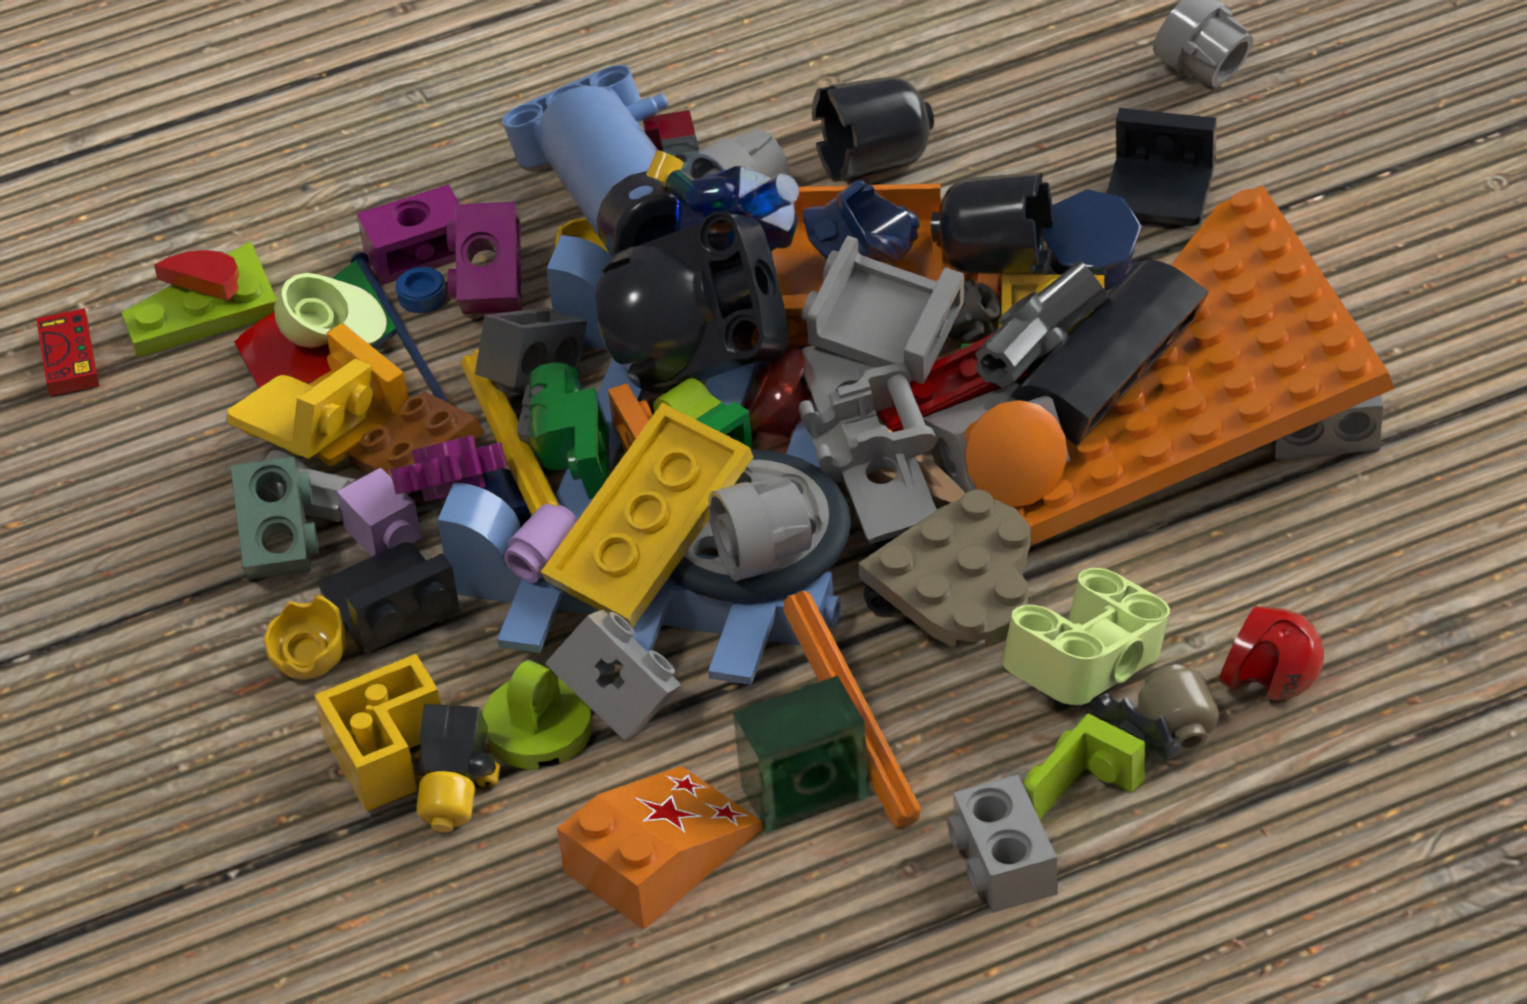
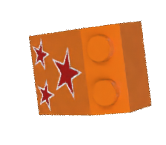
M679 766L597 794L558 826L557 833L563 871L645 930L763 829V823L760 819L689 770Z

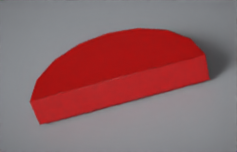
M212 250L188 251L170 256L154 264L157 280L226 301L239 289L237 282L239 277L238 266L234 258L224 252Z

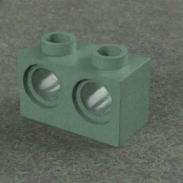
M294 457L230 465L242 568L248 580L311 571L310 555L319 554L315 523L305 522L303 504L313 502L309 473H299ZM270 483H282L287 486L285 495L276 502H265L260 499L261 491ZM286 533L293 537L290 548L285 552L276 554L266 550L268 540L275 534Z

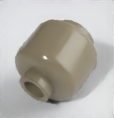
M1168 665L1154 671L1147 677L1145 685L1138 694V707L1141 714L1153 720H1157L1163 715L1172 737H1179L1181 751L1194 750L1203 745L1207 740V735L1213 731L1218 723V708L1206 679L1198 671L1187 669L1182 665Z

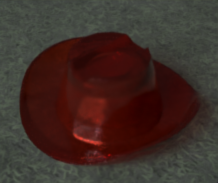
M788 344L786 351L781 357L771 362H765L748 392L743 407L749 411L752 444L758 431L789 438L792 430H795L796 425L802 420L799 413V404L803 401L811 400L810 390L799 382L803 373L805 358L802 351L795 345Z

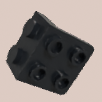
M1119 108L1116 118V160L1106 194L1124 198L1137 220L1186 226L1200 224L1216 165L1217 118Z
M409 542L400 543L391 549H387L324 578L319 584L321 596H324L339 608L345 629L364 655L460 611L453 567L443 553L425 560L415 545Z

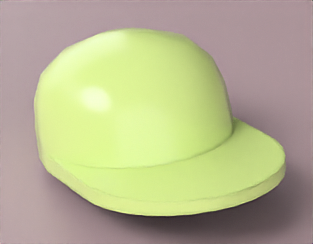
M303 273L288 279L281 288L274 304L275 320L280 332L290 342L306 348H316L328 344L326 332L341 323H344L369 345H373L382 337L387 325L382 306L371 294L357 286L318 274Z

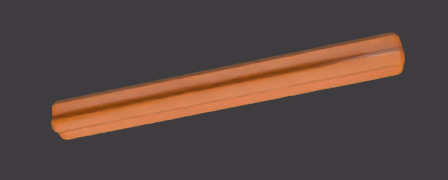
M806 591L789 595L784 600L783 612L892 825L902 828L908 824L915 823L920 818L921 807L814 599Z

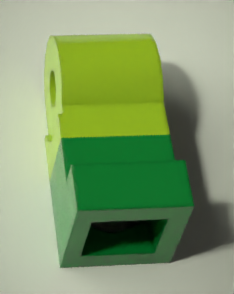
M688 378L654 401L655 411L661 403H664L750 447V450L753 449L749 411L735 401L727 406L711 395L709 390L694 378Z

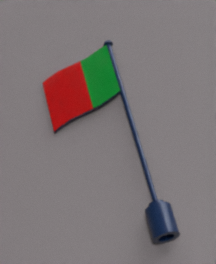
M364 252L354 253L350 259L351 264L333 276L332 279L365 290L382 306L386 316V329L382 337L371 346L377 349L397 334L433 396L449 403L369 268V256ZM275 312L262 318L234 341L235 347L258 389L280 375L290 376L310 384L331 371L327 360L328 355H330L329 344L316 348H306L290 342L280 332L276 324ZM501 468L482 473L485 487H482V489L502 499L514 511L522 527L532 515L511 470Z

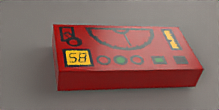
M85 308L36 318L49 395L55 396L100 386Z

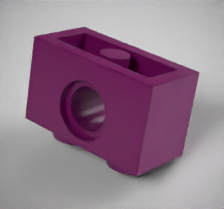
M449 184L356 213L363 251L369 256V262L381 285L397 281L404 272L412 268L429 267L434 269L456 262V251H449L447 222L455 221V204L460 203Z
M515 201L455 204V221L447 222L449 251H456V269H448L449 298L457 299L463 314L521 311L520 214ZM491 250L496 253L493 262L487 266L478 267L471 264L473 257L480 251Z

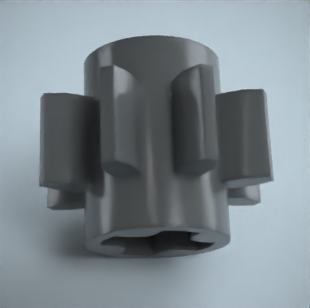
M974 279L964 282V303L948 334L949 337L953 339L962 338L963 343L966 344L973 339L977 342L996 331L991 320L998 317L1000 304L989 286L984 283L975 284Z

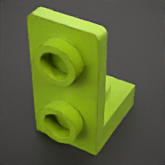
M1088 713L1073 730L1068 729L1060 736L1052 754L1041 766H1033L1023 781V786L1039 820L1085 769L1092 772L1098 779L1106 783H1113L1133 793L1145 779V742Z

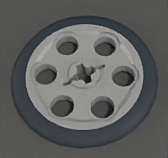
M751 450L753 459L736 483H751L758 480H764L765 483L790 478L791 482L799 489L808 511L811 530L814 531L811 548L803 551L802 556L779 563L780 567L773 569L771 572L734 581L728 575L720 557L708 560L696 556L699 551L705 548H716L709 520L670 577L696 594L720 601L755 602L771 600L799 591L818 580L835 564L848 541L851 525L848 502L838 485L826 473H823L819 467L800 457L777 451Z

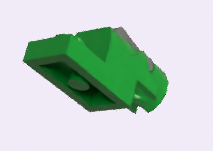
M553 362L539 365L531 372L530 384L526 386L522 401L523 408L517 427L518 437L523 442L531 443L538 458L547 469H570L573 480L582 479L588 499H593L609 477V425L596 389L594 387L582 390V383L580 384L578 380V371L567 364Z

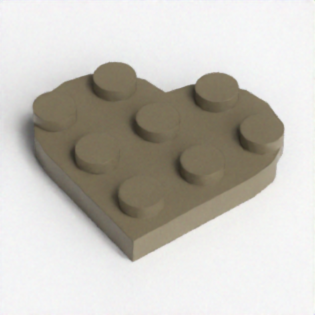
M971 490L965 493L961 500H956L939 508L859 562V578L928 634L945 644L956 647V639L967 642L985 640V647L994 646L1006 640L1012 611L1019 606L1028 604V584L1020 573L1026 568L1027 554L1031 546L1030 525L1015 508L999 500H993L992 495L987 491Z

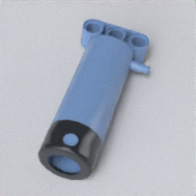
M613 65L603 68L521 104L504 115L502 124L518 164L524 167H533L548 162L612 257L618 252L701 223L705 219L704 213L695 200H689L676 189H668L660 181L646 175L657 148L638 122L654 116L658 111L667 108L668 101L665 95L661 93L641 100L630 68L626 65Z

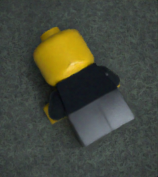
M424 704L420 730L421 751H416L412 755L411 761L414 767L415 782L420 783L416 809L417 815L422 821L430 824L431 829L434 831L452 832L453 828L463 826L470 821L475 779L476 783L482 787H485L486 782H490V787L498 785L500 764L494 762L490 755L483 753L484 744L487 740L488 726L479 707Z

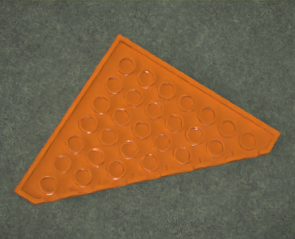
M1263 185L1254 189L1241 190L1235 193L1231 199L1217 204L1171 264V266L1179 269L1209 291L1196 320L1078 446L1065 438L1070 461L1065 463L1062 477L1052 491L1033 504L1013 507L1030 525L1031 546L1394 389L1388 370Z

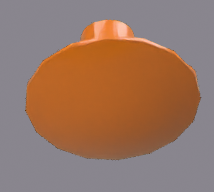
M1021 400L1000 403L983 413L979 420L972 422L965 431L967 473L976 489L987 491L992 495L993 500H999L1011 507L1033 504L1049 494L1062 477L1067 459L1065 434L1056 418L1040 405Z

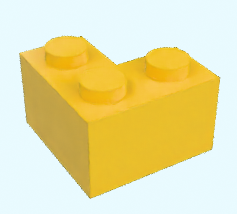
M417 654L314 695L323 738L366 812L417 791L409 749L421 744L420 730L424 704L441 705L438 688Z

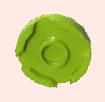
M531 660L523 661L513 673L511 680L493 692L483 708V717L488 726L487 740L492 754L507 765L522 769H539L538 762L550 761L558 757L560 764L570 761L585 748L593 733L591 708L550 668Z

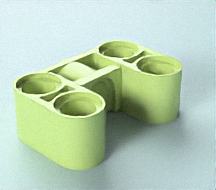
M1088 568L1078 575L1068 620L1052 610L1037 605H1022L1012 611L1002 664L1011 674L1053 699L1065 704L1083 705L1117 683L1125 682L1134 673L1147 665L1155 663L1159 659L1170 608L1161 598L1113 571L1103 568Z

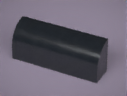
M1156 260L1138 262L1107 293L1110 297L1081 320L1017 387L1011 397L1016 401L1021 400L1025 402L1043 396L1052 398L1065 438L1078 446L1196 320L1209 291L1185 273L1167 263Z

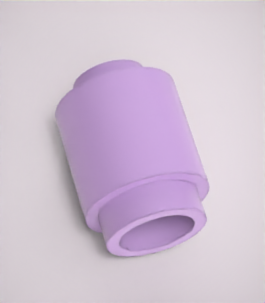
M542 505L509 539L508 549L504 553V560L509 569L517 577L528 583H536L541 577L544 578L541 570L577 522L578 518L564 506Z

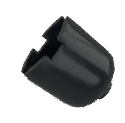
M883 77L835 84L817 89L813 97L812 121L821 120L824 141L816 142V149L821 163L831 179L840 178L841 181H848L901 168L916 162L926 149L929 130H932L934 127V115L930 104L927 101H923V98L911 83L900 77Z
M1043 173L971 177L958 180L950 186L942 198L940 212H933L931 216L933 242H941L942 251L950 265L961 272L970 274H1046L1050 269L1053 249H1043L1044 228L1054 227L1050 187L1048 182H1042Z

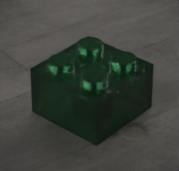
M838 676L818 683L808 684L801 689L764 702L754 703L749 707L733 712L741 788L758 819L762 821L766 833L870 796L865 721Z

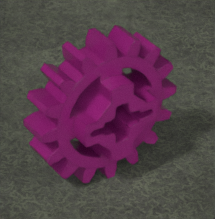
M473 435L411 450L415 464L392 469L390 474L396 495L421 489L424 502L448 497L454 482L480 488L485 487L482 473L505 468L507 463L501 442L476 448Z

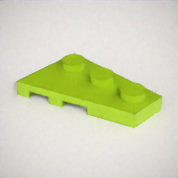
M251 241L227 253L234 258L239 270L237 280L239 289L228 301L171 284L121 312L125 329L137 358L256 323L275 312V294Z

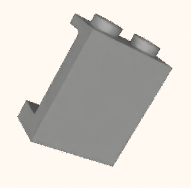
M847 236L840 251L833 250L830 253L823 271L824 282L819 292L811 291L804 304L802 320L807 322L808 343L876 368L894 363L905 364L910 371L912 380L924 384L964 303V274L944 267L938 281H934L860 255L858 252V239Z

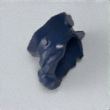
M862 180L854 181L842 192H837L836 197L831 199L826 205L811 206L802 212L808 240L826 260L833 250L840 251L847 236L858 239V252L860 255L887 264L902 260L906 252L911 250L910 248L914 241L918 239V228L920 227L918 216L906 207L896 206L875 192L871 185H866Z
M1086 189L1053 205L1054 227L1044 228V241L1047 244V249H1053L1050 266L1057 275L1064 274L1081 260L1093 275H1104V289L1108 291L1124 277L1128 268L1132 266L1134 262L1132 256L1135 252L1134 245L1142 226L1124 198Z

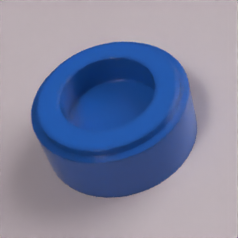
M429 267L412 268L404 272L396 281L398 303L406 311L427 313L439 308L446 300L445 279L436 269Z

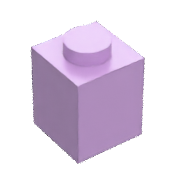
M382 468L337 491L344 529L371 557L400 543L409 542L413 544L422 539L415 501L407 493L396 495L392 478Z

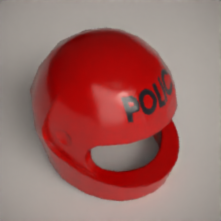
M1255 606L1245 620L1229 651L1219 676V682L1233 691L1247 681H1256L1267 689L1266 699L1287 700L1297 697L1315 683L1322 671L1324 646L1321 636L1314 625L1302 614L1285 608Z

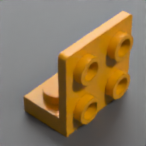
M344 323L326 332L330 350L327 360L331 371L309 385L314 387L353 359H358L372 365L370 387L373 390V396L367 409L366 419L315 454L328 466H333L348 457L346 452L357 445L361 437L368 430L381 426L395 415L401 405L408 400L404 372Z

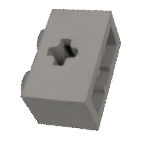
M602 609L588 615L545 664L623 740H626L639 733L682 685L672 676L675 670L662 655L653 650L647 652L632 638L635 635V631L625 619L614 612L607 614ZM617 660L624 666L619 673L621 676L619 680H615L611 675L615 669L613 662Z

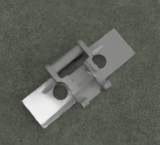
M814 345L796 351V357L818 411H814L810 401H803L799 404L801 419L810 434L821 471L826 473L834 482L844 483L846 490H848L868 544L899 536L937 510L916 456L932 450L937 443V438L934 430L926 426L909 385L912 376L908 367L902 363H894L876 368ZM893 400L904 430L889 433L885 425H880L876 411L893 407ZM880 468H889L897 473L892 481L885 484H876L868 479L873 471Z

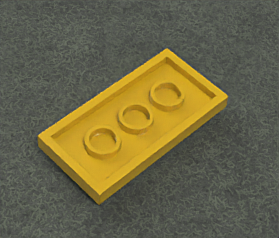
M661 403L541 570L545 581L598 610L603 609L607 614L610 612L618 614L633 628L710 520L708 510L710 493L714 490L733 486L753 459L750 447Z

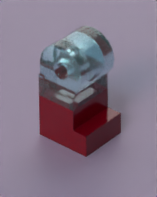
M690 110L655 115L643 120L644 132L657 150L668 153L684 162L679 176L691 184L688 164L690 158L699 152V146Z

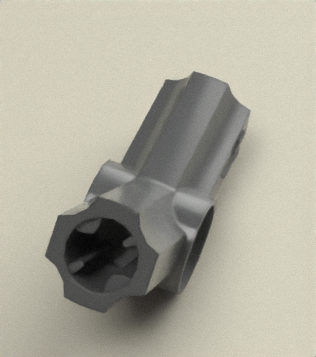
M1080 260L1038 294L1037 292L1028 294L1000 317L999 322L1002 326L975 353L977 357L975 369L986 383L992 382L1002 388L1015 382L1033 361L1041 358L1056 347L1067 336L1068 332L1066 330L1097 308L1110 296L1083 261Z

